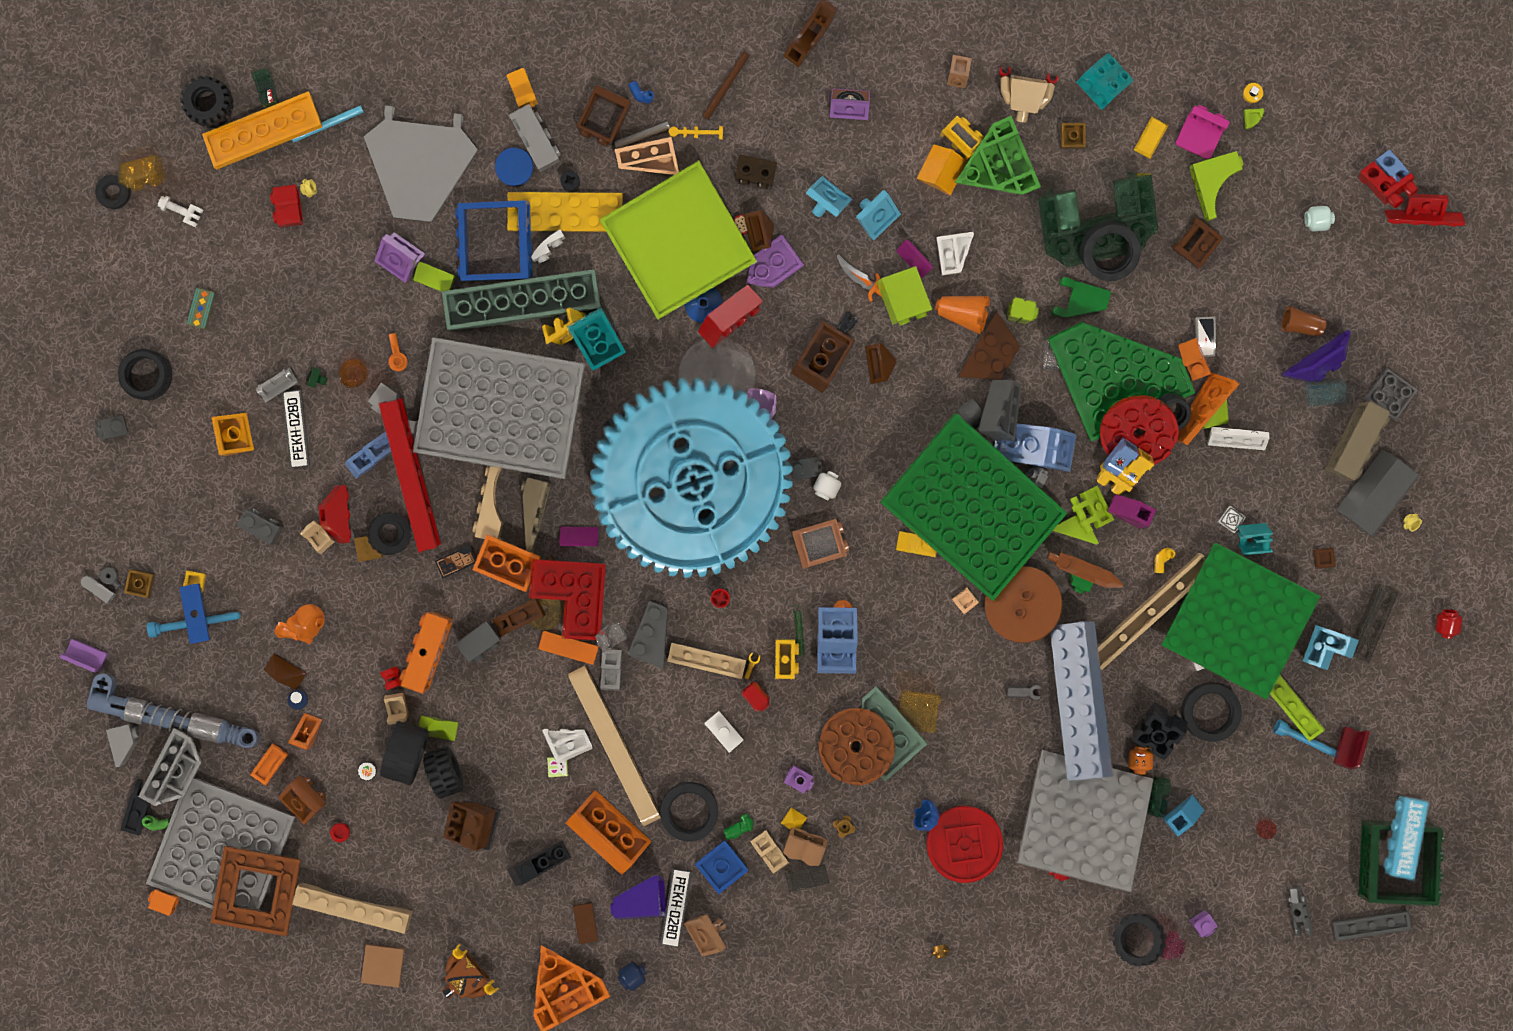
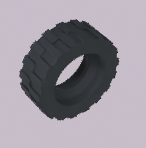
M392 512L376 516L367 528L368 543L371 544V548L383 555H394L404 550L409 545L410 538L412 537V530L408 520L406 521L405 517ZM391 524L397 528L399 534L395 542L386 543L381 539L380 530L384 525Z

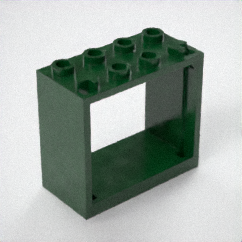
M1362 820L1358 896L1368 903L1439 906L1440 896H1442L1440 881L1443 879L1441 862L1444 859V854L1441 850L1442 842H1444L1442 828L1432 823H1425L1422 893L1378 892L1380 830L1392 831V821Z

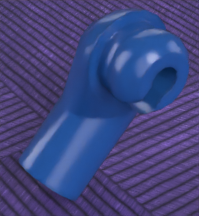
M637 81L628 84L636 101L645 104L653 101L654 93L652 91L641 90Z

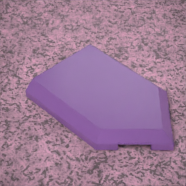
M783 235L772 241L771 248L759 250L754 254L757 262L749 266L747 284L774 288L804 266Z

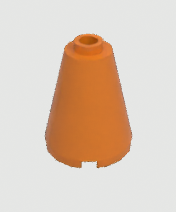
M942 296L941 300H937L935 310L938 311L939 316L970 331L981 334L988 316L987 308L985 307L990 306V297Z

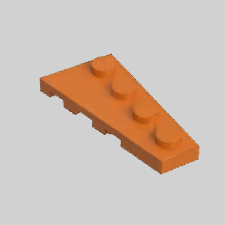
M1211 372L1190 406V420L1186 426L1179 430L1177 442L1188 445L1238 387L1239 383L1233 379Z

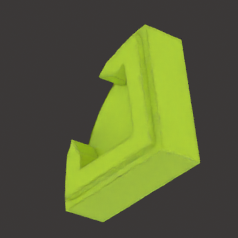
M1264 108L1245 109L1243 111L1245 130L1259 123L1263 116Z

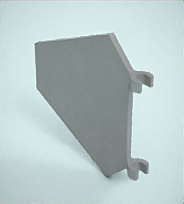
M385 105V120L368 132L364 139L394 218L432 222L478 149L461 129L463 124L462 114L454 113L453 127L393 121L395 108Z

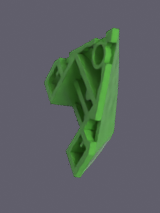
M1012 116L993 123L954 183L1020 195L1041 187Z

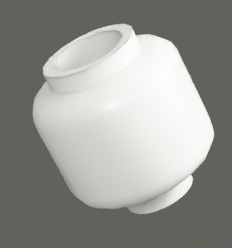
M830 471L827 474L820 473L813 486V489L816 491L815 494L826 500L835 498L842 485L837 479L838 475Z

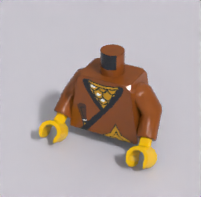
M458 944L449 956L445 972L447 975L444 979L448 985L442 989L443 994L448 999L455 993L461 998L467 997L470 999L495 993L499 988L495 989L492 987L491 984L494 983V980L489 982L490 977L470 956L467 949L461 951L459 949L461 945Z

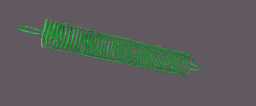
M794 610L795 626L799 628L802 622V612L800 610L796 615ZM796 631V640L798 643V633ZM802 637V641L799 643L798 656H801L804 651V637Z

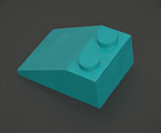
M601 308L567 327L592 371L626 353Z

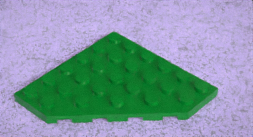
M1080 322L1047 338L1090 442L1100 438V426L1104 415L1115 403L1122 399L1141 395L1158 399L1168 393H1175L1186 398L1195 393L1182 359L1084 322Z

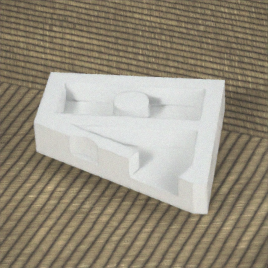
M974 232L936 237L942 276L961 273Z
M542 730L557 764L593 749L585 730Z

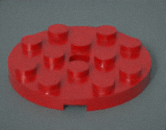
M1142 395L1131 396L1115 403L1104 415L1100 426L1101 443L1108 456L1120 440L1125 438L1137 446V449L1140 448L1151 455L1154 465L1170 455L1179 435L1177 419L1170 407L1159 399ZM1139 428L1143 429L1144 433L1138 436L1134 434V431Z

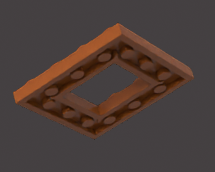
M224 846L210 923L287 936L302 859ZM241 869L277 876L271 912L235 906Z

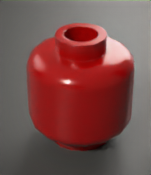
M1443 609L1436 617V631L1441 634V637L1452 639L1453 636L1459 635L1462 628V616L1456 610Z

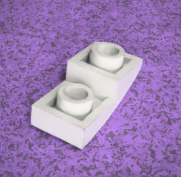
M561 229L550 235L537 247L531 256L534 262L542 263L548 260L549 255L552 254L549 247L555 248L563 243L562 240L565 237Z

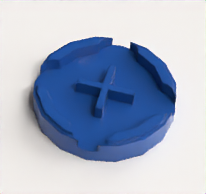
M514 147L500 153L496 159L495 170L503 183L516 187L522 186L529 181L534 166L527 152Z

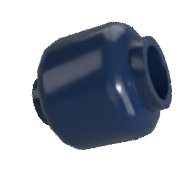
M630 962L619 970L617 978L625 990L634 991L646 982L644 975L647 972L641 964L637 965L635 962Z

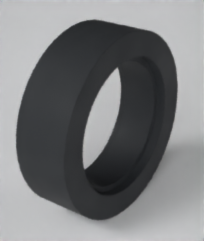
M1104 221L1094 225L1086 232L1080 245V257L1083 265L1094 277L1103 281H1117L1128 276L1137 266L1141 254V247L1137 236L1126 225L1117 221ZM1113 233L1123 236L1128 245V252L1123 262L1113 268H1102L1096 265L1093 260L1095 243L1107 234Z
M1203 683L1195 686L1186 694L1181 706V717L1187 721V730L1192 735L1205 741L1217 742L1230 737L1237 730L1242 717V709L1237 696L1230 689L1215 683ZM1210 693L1222 696L1229 707V716L1226 723L1221 728L1213 731L1200 728L1193 716V709L1197 700Z
M695 782L680 783L671 788L665 795L660 809L661 821L666 831L678 840L687 842L700 840L713 830L717 822L718 804L716 798L704 785ZM685 793L699 795L708 806L707 820L702 826L694 830L680 828L671 817L670 810L673 801Z

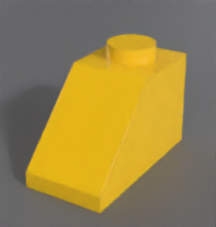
M899 531L896 550L931 557L936 556V552L916 534Z

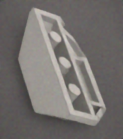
M176 728L172 730L138 797L156 806L185 796L202 763L191 736Z

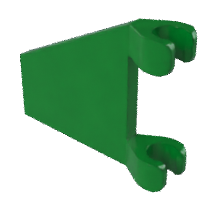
M1063 277L1060 280V285L1072 288L1067 310L1055 307L1051 313L1054 316L1066 318L1106 310L1111 291Z

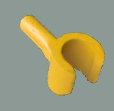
M753 653L749 655L748 660L750 663L744 676L745 679H749L755 664L760 661V655L756 662L751 660Z

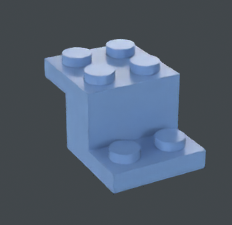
M818 607L817 673L856 674V650L858 643L857 608Z

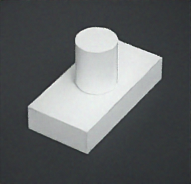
M720 711L704 723L729 753L744 741Z

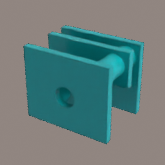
M1267 523L1238 526L1240 531L1238 532L1240 538L1238 547L1243 555L1272 552L1270 547L1272 531ZM1247 538H1253L1254 541L1247 542Z

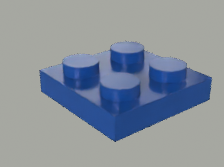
M726 840L722 841L695 863L696 867L718 894L749 871Z

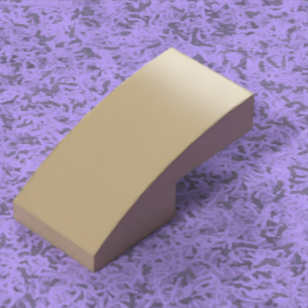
M764 831L750 841L773 874L789 864V861L767 831Z

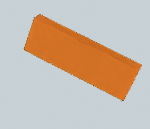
M544 630L538 649L594 665L599 646L576 639H563L562 635Z

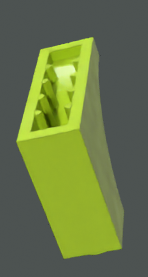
M1237 151L1195 163L1189 167L1205 222L1217 218L1215 201L1223 182L1229 176L1242 170L1243 160L1240 155L1238 156Z

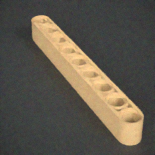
M583 666L569 673V679L642 825L646 826L660 819V812L656 810L658 808L651 794L648 793L649 790L642 776H639L641 774L599 690H597L598 688L591 674L588 673V668Z

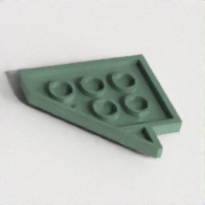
M875 686L862 698V708L869 709L880 715L890 726L895 738L896 748L893 762L888 771L881 777L886 782L920 752L928 742L878 686Z

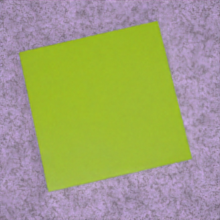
M700 161L599 219L658 320L757 262Z

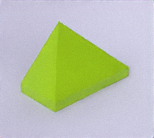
M1227 400L1202 429L1228 423Z
M420 715L418 727L427 729L429 731L428 736L455 741L458 722Z

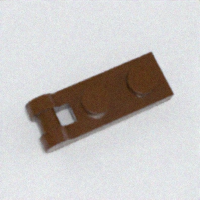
M533 599L492 619L494 625H497L498 633L501 637L546 614L539 599ZM503 620H506L508 627L505 626Z

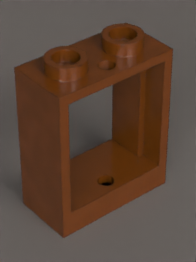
M596 85L576 126L580 131L579 134L588 139L592 136L597 139V143L607 147L608 144L613 146L632 106L631 101ZM598 98L623 109L610 138L585 127Z

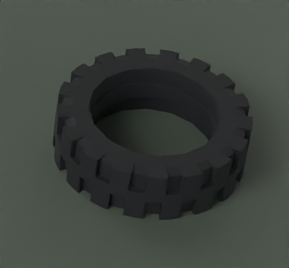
M1131 914L1128 917L1122 918L1121 922L1116 925V931L1113 932V945L1116 947L1117 955H1120L1121 959L1124 962H1128L1129 965L1147 966L1157 962L1158 958L1162 957L1164 953L1163 949H1166V934L1163 932V926L1159 925L1157 919L1147 914ZM1137 923L1146 925L1151 930L1154 938L1151 951L1144 956L1132 954L1126 944L1128 929Z

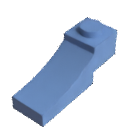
M386 431L346 461L345 466L356 479L371 470L372 467L391 453Z

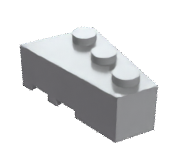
M528 104L509 115L540 172L560 162L558 156L561 154L556 145L552 146L549 140L552 137L547 128L542 129L540 123L543 121L537 111L534 113Z

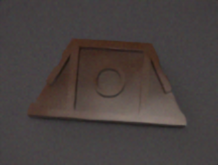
M996 312L958 375L959 377L991 380L1002 379L1020 346L999 313Z

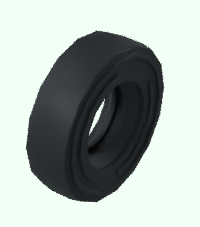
M107 175L96 184L95 195L101 205L115 210L122 208L128 203L131 190L127 181L122 177ZM110 185H117L120 189V195L116 199H109L106 195V190Z

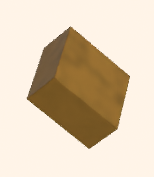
M1061 123L1060 149H1084L1086 147V123Z
M367 536L354 538L358 562L384 557L382 553L379 554L375 549L371 548L372 546L368 543Z
M129 569L124 593L151 598L156 574Z

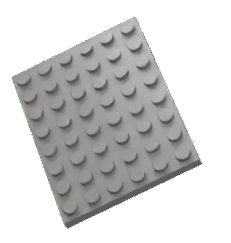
M432 337L413 452L566 479L585 364Z

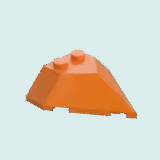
M541 945L535 995L536 1001L533 1013L540 1031H548L610 997L600 977Z

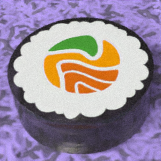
M371 761L361 763L357 769L359 778L364 781L374 779L378 772L377 766Z

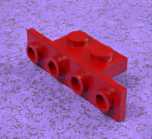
M1415 194L1407 198L1404 210L1385 209L1387 221L1392 224L1465 226V219L1462 213L1445 212L1449 200L1447 195Z

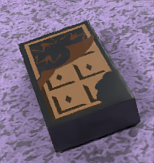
M471 545L436 560L435 563L442 578H445L474 565L477 558Z

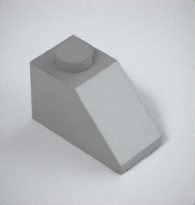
M134 723L106 730L116 767L126 764L138 743L140 734L138 727L134 726Z

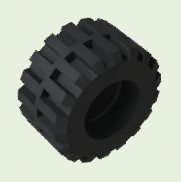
M207 75L205 78L197 76V80L192 78L190 85L187 83L184 85L186 90L181 91L183 98H180V102L183 104L181 107L186 112L185 115L203 127L213 128V125L220 126L221 121L225 123L227 121L225 117L227 115L230 117L232 114L230 109L234 108V105L231 103L234 100L230 95V90L218 79ZM206 92H214L216 95L214 107L208 111H200L198 108L200 96Z
M448 746L424 753L423 766L432 791L439 799L463 791L464 784L461 770L454 753Z

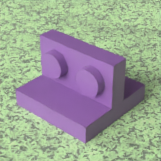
M394 232L391 236L386 234L382 238L375 262L406 283L418 262L424 259L425 253Z

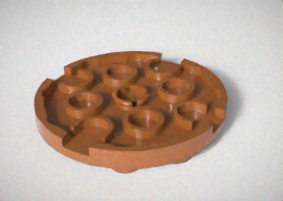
M849 708L833 715L822 729L819 741V755L826 770L839 781L851 785H865L874 782L888 771L895 756V738L890 726L880 715L869 709ZM854 741L862 744L860 752L853 750L852 744Z

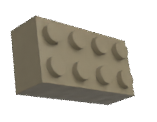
M1371 401L1359 403L1324 471L1344 482L1358 479L1363 471L1361 468L1363 463L1367 462L1372 454L1370 450L1373 444L1376 445L1381 437L1379 433L1382 427L1384 428L1389 422L1390 418L1388 415L1390 411Z

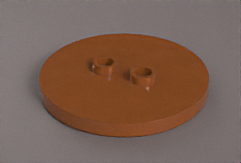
M1022 566L994 601L990 600L987 596L985 597V613L990 625L1001 637L1015 643H1032L1046 637L1058 624L1062 613V597L1059 588L1049 575L1039 569Z

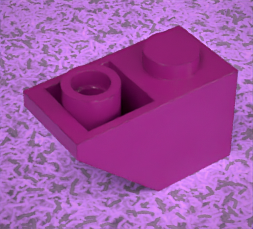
M1115 494L1107 512L1142 529L1150 526L1156 509L1140 501Z

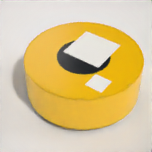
M1250 83L1243 90V98L1248 103H1256L1263 96V89L1257 83Z

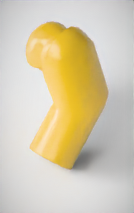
M1164 548L1156 554L1154 573H1164V563L1170 558L1173 559L1175 557L1173 549Z

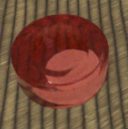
M1261 820L1256 826L1257 834L1263 839H1271L1276 834V825L1270 820Z

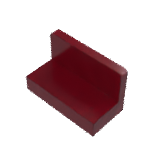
M1343 727L1333 763L1349 770L1360 768L1370 731L1359 732L1349 727Z

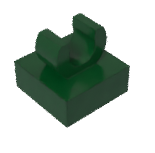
M311 367L305 385L315 388L316 384L319 383L326 386L328 378L320 376V369Z

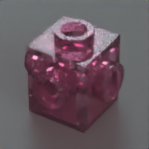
M1173 931L1164 933L1166 934V949H1163L1162 958L1172 960L1173 958L1181 959L1185 950L1186 940L1179 938L1180 934Z

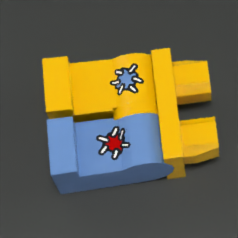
M1122 438L1105 462L1100 465L1101 471L1097 476V482L1106 486L1110 480L1113 481L1114 484L1111 486V490L1116 495H1121L1125 490L1130 492L1140 477L1154 466L1153 457L1140 448L1137 449V446L1125 438Z

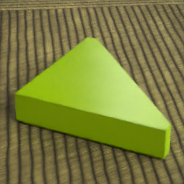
M1078 515L1059 523L1053 530L1095 545L1099 544L1093 531L1086 534L1084 528H1081L1079 524L1081 521Z

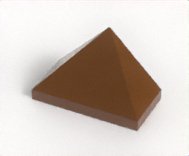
M763 210L744 213L752 251L771 248L774 224Z
M882 343L865 346L871 384L888 381L896 365V359Z
M275 653L264 669L275 681L296 690L307 674Z

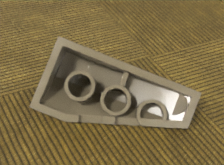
M527 477V481H523L521 486V492H523L526 550L534 553L551 483Z

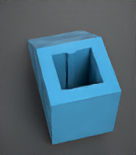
M1191 795L1162 819L1175 835L1180 836L1194 825L1205 810L1195 797Z

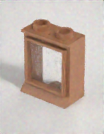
M836 519L792 532L802 569L847 556L846 552L849 551L847 541H843L841 533H844L841 521L837 522Z

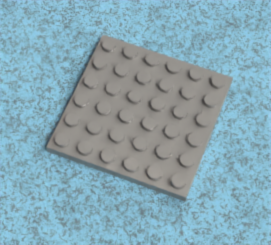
M1042 750L1040 752L1017 863L1131 892L1153 779L1112 768L1113 776L1068 781L1065 756Z
M194 777L185 796L178 798L146 884L213 909L224 846L282 855L296 816ZM241 869L235 906L261 910L274 875Z

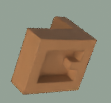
M952 56L948 85L966 88L972 58Z

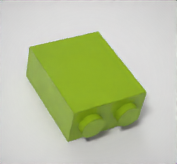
M916 266L881 278L876 282L892 325L897 323L900 326L910 323V319L914 317L919 320L928 316L927 312L932 310Z

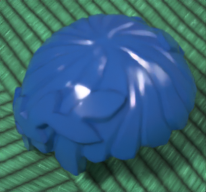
M922 800L921 807L914 810L916 814L913 820L914 827L919 831H930L938 823L939 812L933 801Z

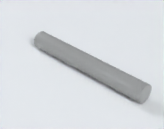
M668 122L615 141L614 144L616 149L668 130L670 127Z

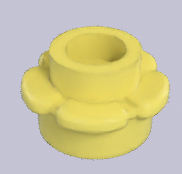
M304 179L302 181L303 184L300 185V190L303 195L310 198L317 193L316 184L312 179Z
M1418 514L1407 515L1403 521L1405 523L1404 528L1409 529L1411 532L1417 530L1422 523Z

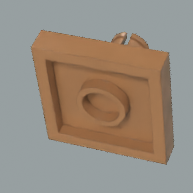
M707 914L689 919L683 923L702 956L718 953L726 948L718 934L726 927L725 924L720 925L723 923V920L718 918L712 923Z

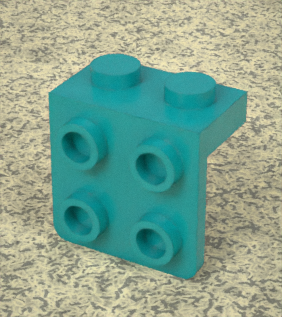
M1107 53L1089 68L1076 83L1103 110L1133 82V78Z

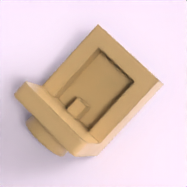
M316 521L306 525L300 533L308 539L319 554H322L335 542Z
M404 693L385 695L384 702L388 713V725H395L397 721L406 722L409 711Z

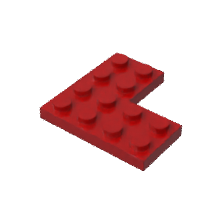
M532 559L529 598L565 600L563 639H601L606 564Z

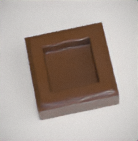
M1334 548L1313 550L1315 569L1336 567Z

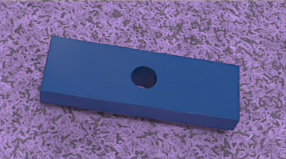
M200 584L179 587L190 644L209 641L210 635ZM195 610L198 612L197 617L193 616Z

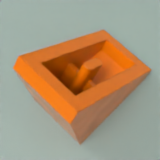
M304 713L289 743L306 750L312 748L322 719Z

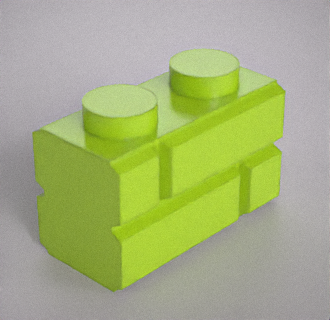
M1014 298L1009 303L1006 318L1009 321L1016 322L1018 320V323L1028 324L1037 318L1039 308L1036 307V302Z

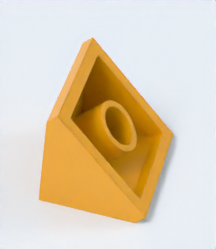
M933 144L916 179L951 196L957 184L954 182L960 176L968 161L952 149Z
M247 413L211 417L219 455L229 456L254 450Z

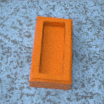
M272 743L250 775L266 786L289 754Z

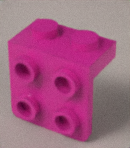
M1198 105V107L1194 106L1190 110L1176 140V145L1204 159H1210L1230 121L1226 120L1225 116L1218 113L1214 115L1208 112L1209 110L1206 107Z

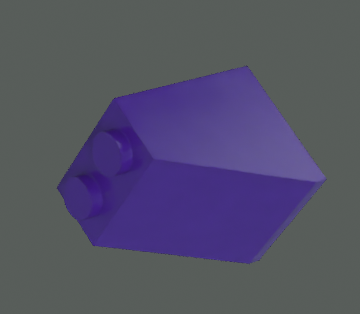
M653 876L613 898V903L610 904L611 915H614V918L619 920L666 917L664 878Z

